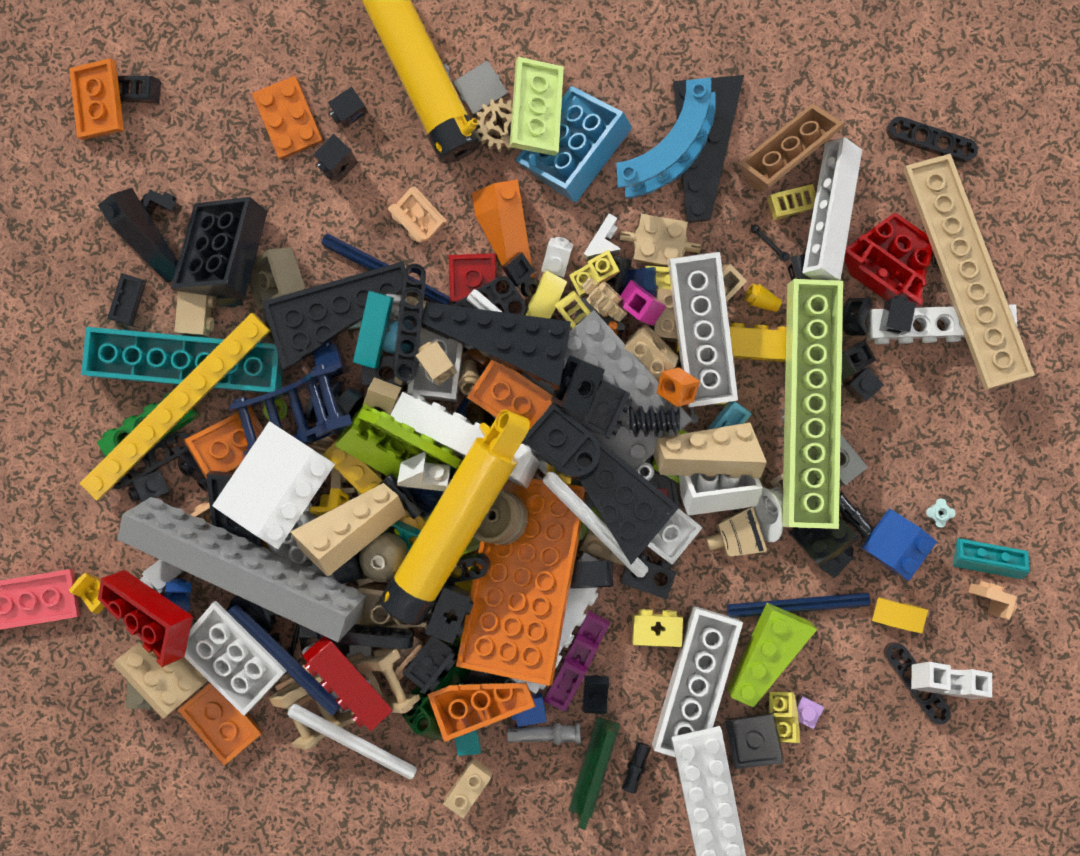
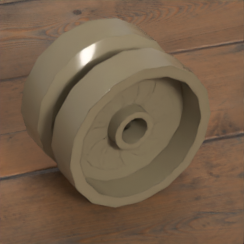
M501 490L474 537L480 541L496 545H509L517 541L525 532L528 524V510L524 501L515 494Z

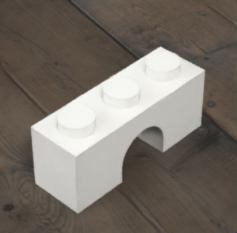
M934 662L912 664L911 689L968 699L992 698V673L973 669L952 670L951 665Z

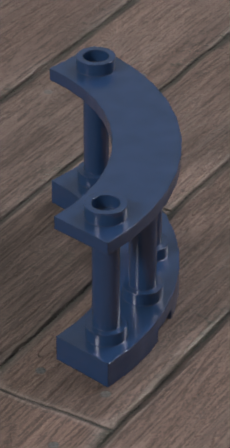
M323 364L313 367V372L286 387L247 400V397H242L232 401L233 404L229 405L228 408L229 414L238 411L248 443L247 451L242 454L243 459L257 440L248 408L265 403L270 422L283 430L274 400L287 395L298 426L297 435L293 437L305 445L333 435L334 429L341 431L352 425L349 414L342 416L341 412H338L328 377L336 371L335 366L327 368V365ZM318 382H319V385H320V389H321V392H322V395H323V398H324V402H325V405H326L327 412H328V415H329V416H326V412H325V409H324V406H323V402H322V399H321V396H320V393H319V389H318V386H317V383H318ZM308 388L318 421L316 422V427L312 429L307 425L298 391Z

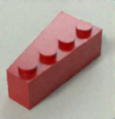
M126 570L101 578L98 600L117 620L122 619L125 622L126 630L132 636L136 634L144 642L142 647L148 653L153 652L158 657L156 662L161 667L185 657L193 619L191 614Z

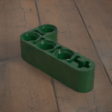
M456 641L452 645H450L453 649L457 651V653L453 657L456 660L458 658L461 643L460 641ZM456 661L448 672L443 670L438 676L441 681L433 692L450 685H460L471 669L456 667ZM417 685L411 694L419 695L420 700L413 705L410 711L401 713L402 717L417 735L432 741L439 740L442 734L427 695L432 693V691L428 689L423 694L420 692L421 688Z

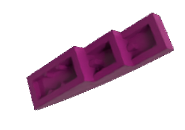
M588 611L553 680L552 686H550L544 698L545 702L564 712L566 711L598 650V646L610 625V621Z

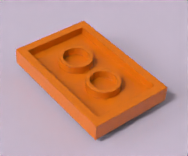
M109 58L69 68L77 138L86 140L124 131L116 61Z
M295 75L251 93L280 160L324 142Z
M491 360L467 398L496 418L505 409L527 418L530 422V430L552 404L551 399L553 395L519 372Z
M248 408L256 439H258L264 429L253 410ZM238 413L184 440L206 479V474L210 471L231 472L237 469L243 461L242 454L247 451L246 447H248Z
M211 683L206 685L178 709L180 714L223 766L263 733L248 713L243 716Z

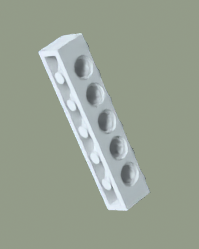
M1009 305L1013 319L1017 326L1016 305ZM954 307L915 308L911 331L904 335L879 330L883 309H871L866 317L867 341L874 340L876 345L889 344V340H898V344L913 343V339H922V343L937 342V338H946V342H959L962 337H965ZM938 319L944 322V331L937 327ZM914 320L921 324L920 332L913 328Z

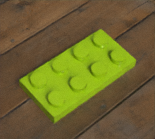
M373 408L371 411L361 409L357 417L421 453L426 452V456L438 462L457 468L461 459L454 456L455 451L451 448L435 443L436 440L415 432L413 427L394 420L393 416L383 411L380 412Z

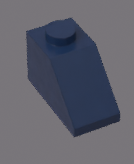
M329 341L313 352L316 366L326 364L327 368L335 366L336 371L330 376L337 377L349 372L337 343L332 344Z

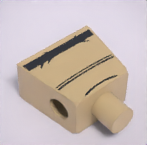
M754 507L744 508L715 523L718 534L705 537L709 551L723 547L724 554L728 557L767 551Z

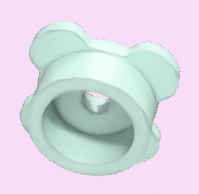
M937 499L936 504L926 510V515L935 521L937 527H944L946 521L954 518L956 514L954 509L947 506L945 499Z

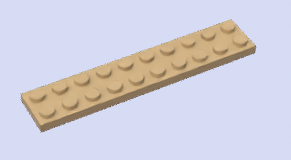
M951 154L905 166L903 169L984 390L1033 377L1035 375Z

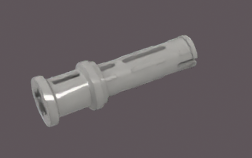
M556 723L554 726L508 727V743L554 742V744L560 745L563 742H576L577 745H581L580 723H576V725Z

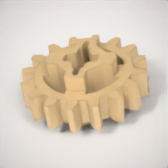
M500 98L499 103L495 104L494 100L491 99V106L488 107L483 104V113H476L479 119L476 126L479 128L477 132L479 136H482L481 144L483 145L488 142L489 150L497 146L498 152H501L502 146H505L509 151L512 101L509 100L507 104H504L503 98ZM492 114L490 121L485 124L487 117ZM497 117L504 124V133L497 125ZM494 135V136L499 137L500 139H495V138H492L491 136Z
M589 277L582 284L581 287L589 295L586 299L587 302L603 317L610 315V317L620 322L628 314L620 304L623 298L608 283L602 282L600 284Z

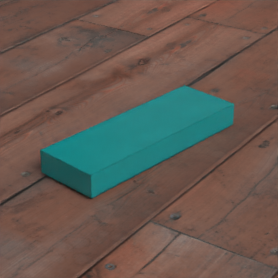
M373 291L368 292L353 360L354 363L374 369L379 367L394 297Z

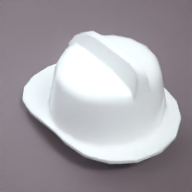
M763 487L759 502L754 507L763 539L767 542H775L780 539L783 531V493L779 487L772 489Z

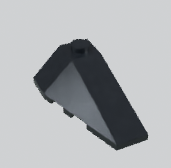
M132 188L111 194L103 200L98 207L112 229L167 283L172 281L178 260Z

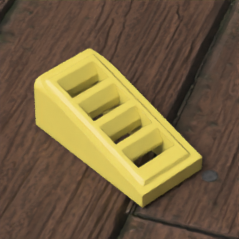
M811 184L769 195L767 200L773 220L814 209L816 192L814 185ZM804 192H809L812 204H807ZM797 194L800 195V199L803 206L799 207L796 198ZM791 196L794 208H790L787 197ZM780 199L783 200L785 206V210L783 211L779 203Z
M572 291L555 304L565 320L571 321L572 329L591 313L575 291ZM576 300V305H574L568 311L564 310L566 306H568L571 302ZM582 308L583 312L574 319L570 318L572 314Z

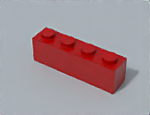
M323 636L302 655L307 661L304 665L313 677L318 674L323 679L320 684L329 694L334 691L339 696L336 702L345 711L349 708L354 713L351 718L360 728L365 725L371 732L393 711L328 637Z

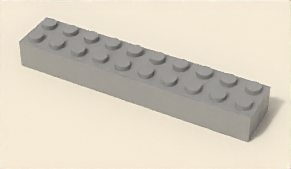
M150 497L122 514L117 540L334 641L339 642L360 618L367 595L359 592L357 589L347 587L337 582L334 578L323 576L312 568L301 566L290 558L279 556L268 548L255 545L246 538L233 535L224 528L207 523L202 518L187 514L182 509L163 503L158 498Z

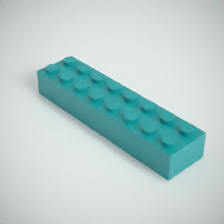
M86 327L81 375L94 378L179 385L224 339ZM258 343L213 389L270 393L281 389L283 369L275 344Z

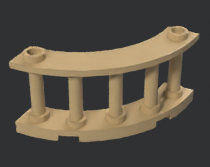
M377 649L373 651L374 655L364 657L363 653H358L346 657L360 674H363L366 680H370V685L392 708L393 711L391 713H406L420 700L419 695L404 693L392 668L393 663L401 657L397 649ZM372 671L384 673L394 696L384 697ZM314 676L319 683L322 681L320 676ZM294 681L269 697V700L273 706L285 708L289 711L292 704H296L298 699L308 693ZM316 701L324 719L341 728L355 722L351 718L354 714L351 710L335 716L330 715ZM293 719L301 735L292 742L293 747L308 750L315 747L318 741L326 737L313 729L309 730L308 726Z

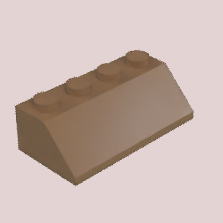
M812 103L739 162L746 182L762 193L845 127L844 123Z

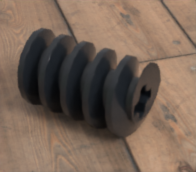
M659 405L657 413H655L653 406H649L647 413H645L643 407L639 406L637 413H635L633 407L630 406V430H632L634 437H638L640 430H642L644 437H648L650 430L653 431L655 437H658L660 430L663 431L665 437H668L670 430L677 437L680 431V408L678 407L677 412H675L673 405H669L667 412H665L663 406Z

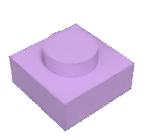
M800 695L797 701L799 722L814 729L824 707Z

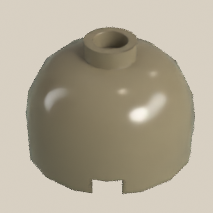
M391 532L380 534L359 553V565L363 573L369 579L376 582H390L394 573L398 571L408 554L407 544L400 536Z

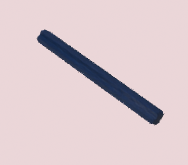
M325 234L321 244L324 247L370 271L388 266V264L330 234ZM408 275V277H409V279H410L411 281H413V282L419 281V280H417V279H415V278H413V277H411V276ZM425 284L424 299L432 303L449 304L450 297Z
M868 593L729 604L727 605V615L732 618L761 616L766 603L790 613L866 607L870 606L871 600Z
M236 604L228 610V613L287 670L286 673L330 715H334L341 706L336 702V698L329 694L308 671L239 605Z

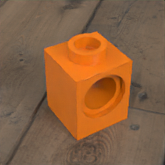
M679 367L662 371L656 393L676 407L694 403L700 380Z

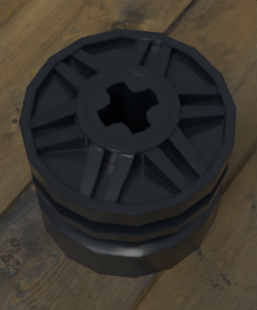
M329 376L328 380L338 412H341L342 416L349 414L351 418L363 406L366 395L352 387L345 391V383L337 382L336 378ZM318 384L317 386H318L319 393H320V396H321V399H322V402H323V406H324V409H325V412H326V416H329V415H328V412H327V408H326L325 402H324V398H323V395H322V392H321V389H320V385ZM310 398L304 415L307 421L315 422L316 425L318 421ZM334 429L333 435L339 438L343 430Z

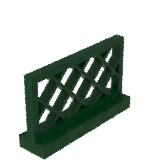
M598 716L593 726L569 805V811L577 813L578 828L586 830L589 818L593 816L620 727V723Z

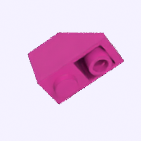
M630 280L620 295L623 298L620 302L622 308L639 321L654 326L666 308L664 303L633 280Z

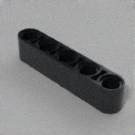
M417 263L410 264L405 268L401 285L392 378L397 384L402 386L412 382L417 369L418 358L416 355L419 349L426 271L424 267ZM408 274H418L420 281H411L408 278ZM413 296L417 299L418 304L411 306L406 303L405 298ZM412 320L415 323V328L412 330L406 329L403 326V321ZM404 343L410 344L413 352L410 354L403 353L400 346ZM405 367L410 371L411 376L402 378L397 370Z
M612 561L574 563L570 589L613 587Z

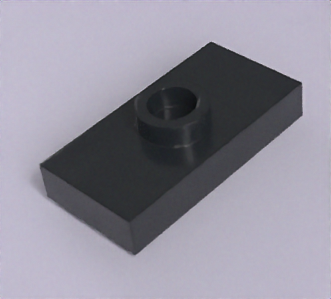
M121 273L107 319L133 326L147 281Z

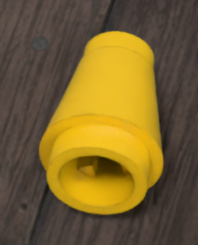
M752 283L744 297L748 305L777 312L782 304V299L778 298L761 284L756 285Z

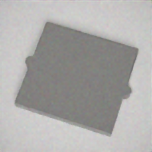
M488 60L453 81L454 86L461 95V101L466 103L473 115L483 110V104L489 106L491 99L496 102L508 94L500 81V75H496Z

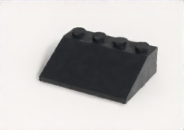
M251 197L195 203L171 289L221 298L246 297L268 211Z

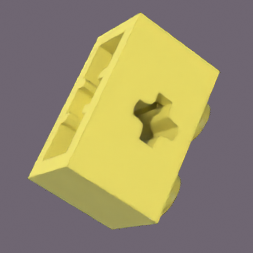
M638 609V613H633V645L682 647L683 617L677 615V611L662 610V614H653V610ZM659 621L663 629H659L658 633H655L651 626H655L656 622Z

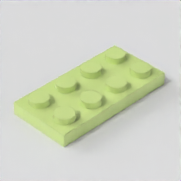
M522 57L517 58L510 147L556 156L559 152L563 66Z

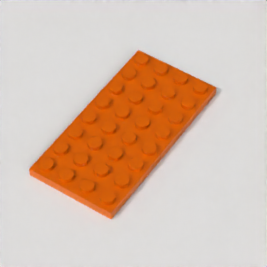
M532 479L527 489L507 480L502 490L515 494L524 501L528 510V524L522 536L509 545H496L480 541L478 553L485 554L489 558L491 566L483 577L473 579L471 601H474L470 614L465 617L456 667L552 686L582 521L543 483V480ZM566 484L586 503L587 493L583 486ZM476 561V566H478L481 570L483 565H479Z

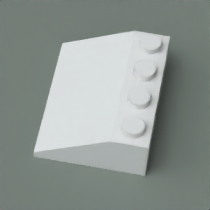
M269 421L212 506L257 537L279 549L335 464Z
M217 601L211 604L190 629L185 658L243 716L272 689L287 671Z

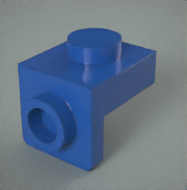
M172 579L171 582H166L165 597L186 612H189L191 582H186L185 579Z

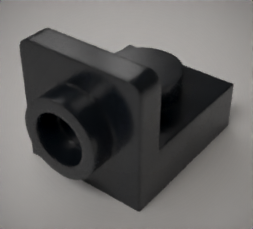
M869 298L847 299L843 307L842 329L847 335H867L868 329L864 321L873 305Z

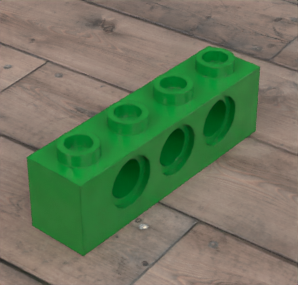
M172 391L165 394L163 398L165 399ZM152 403L143 409L144 413L137 417L135 415L122 422L123 426L118 429L112 428L103 433V438L97 441V444L105 457L124 440L126 434H130L160 403ZM193 407L161 440L200 417L196 408Z

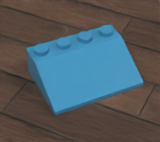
M571 86L562 97L559 152L557 155L553 156L522 150L515 161L553 190L576 203L631 131L632 126L624 112Z

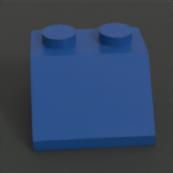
M888 509L861 548L891 572L910 581L937 541L922 528L892 509Z

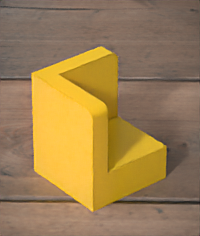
M331 488L330 494H323L321 496L319 507L311 506L309 512L318 518L348 502L350 496L340 488Z

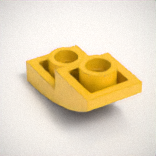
M878 597L872 621L923 633L928 609Z

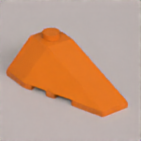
M518 179L494 183L473 192L475 216L501 265L503 266L515 254L523 252L532 266Z
M527 682L450 685L427 694L444 742L536 707Z

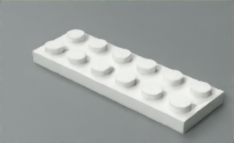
M720 726L671 737L696 856H746Z

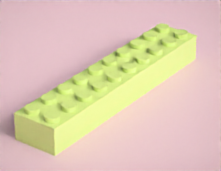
M793 279L787 284L782 527L839 529L843 281Z

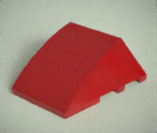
M895 212L852 244L846 246L844 261L852 277L886 301L894 298V296H903L909 298L908 302L916 303L915 307L922 306L923 298L921 297L923 287L926 286L927 281L925 279L926 271L930 265L933 249L926 233Z

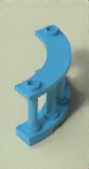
M711 77L686 80V94L680 116L669 134L657 146L637 158L616 163L618 188L625 187L626 199L651 194L666 184L674 182L700 155L713 126L716 111V93L711 92Z

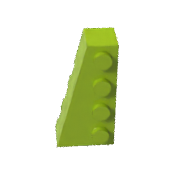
M365 403L351 417L352 425L342 431L334 446L386 476L392 473L398 480L401 462L421 452L358 419L357 417L361 409L367 411L372 409ZM426 456V463L440 464Z
M766 603L727 686L731 698L754 707L817 631V628L811 621Z

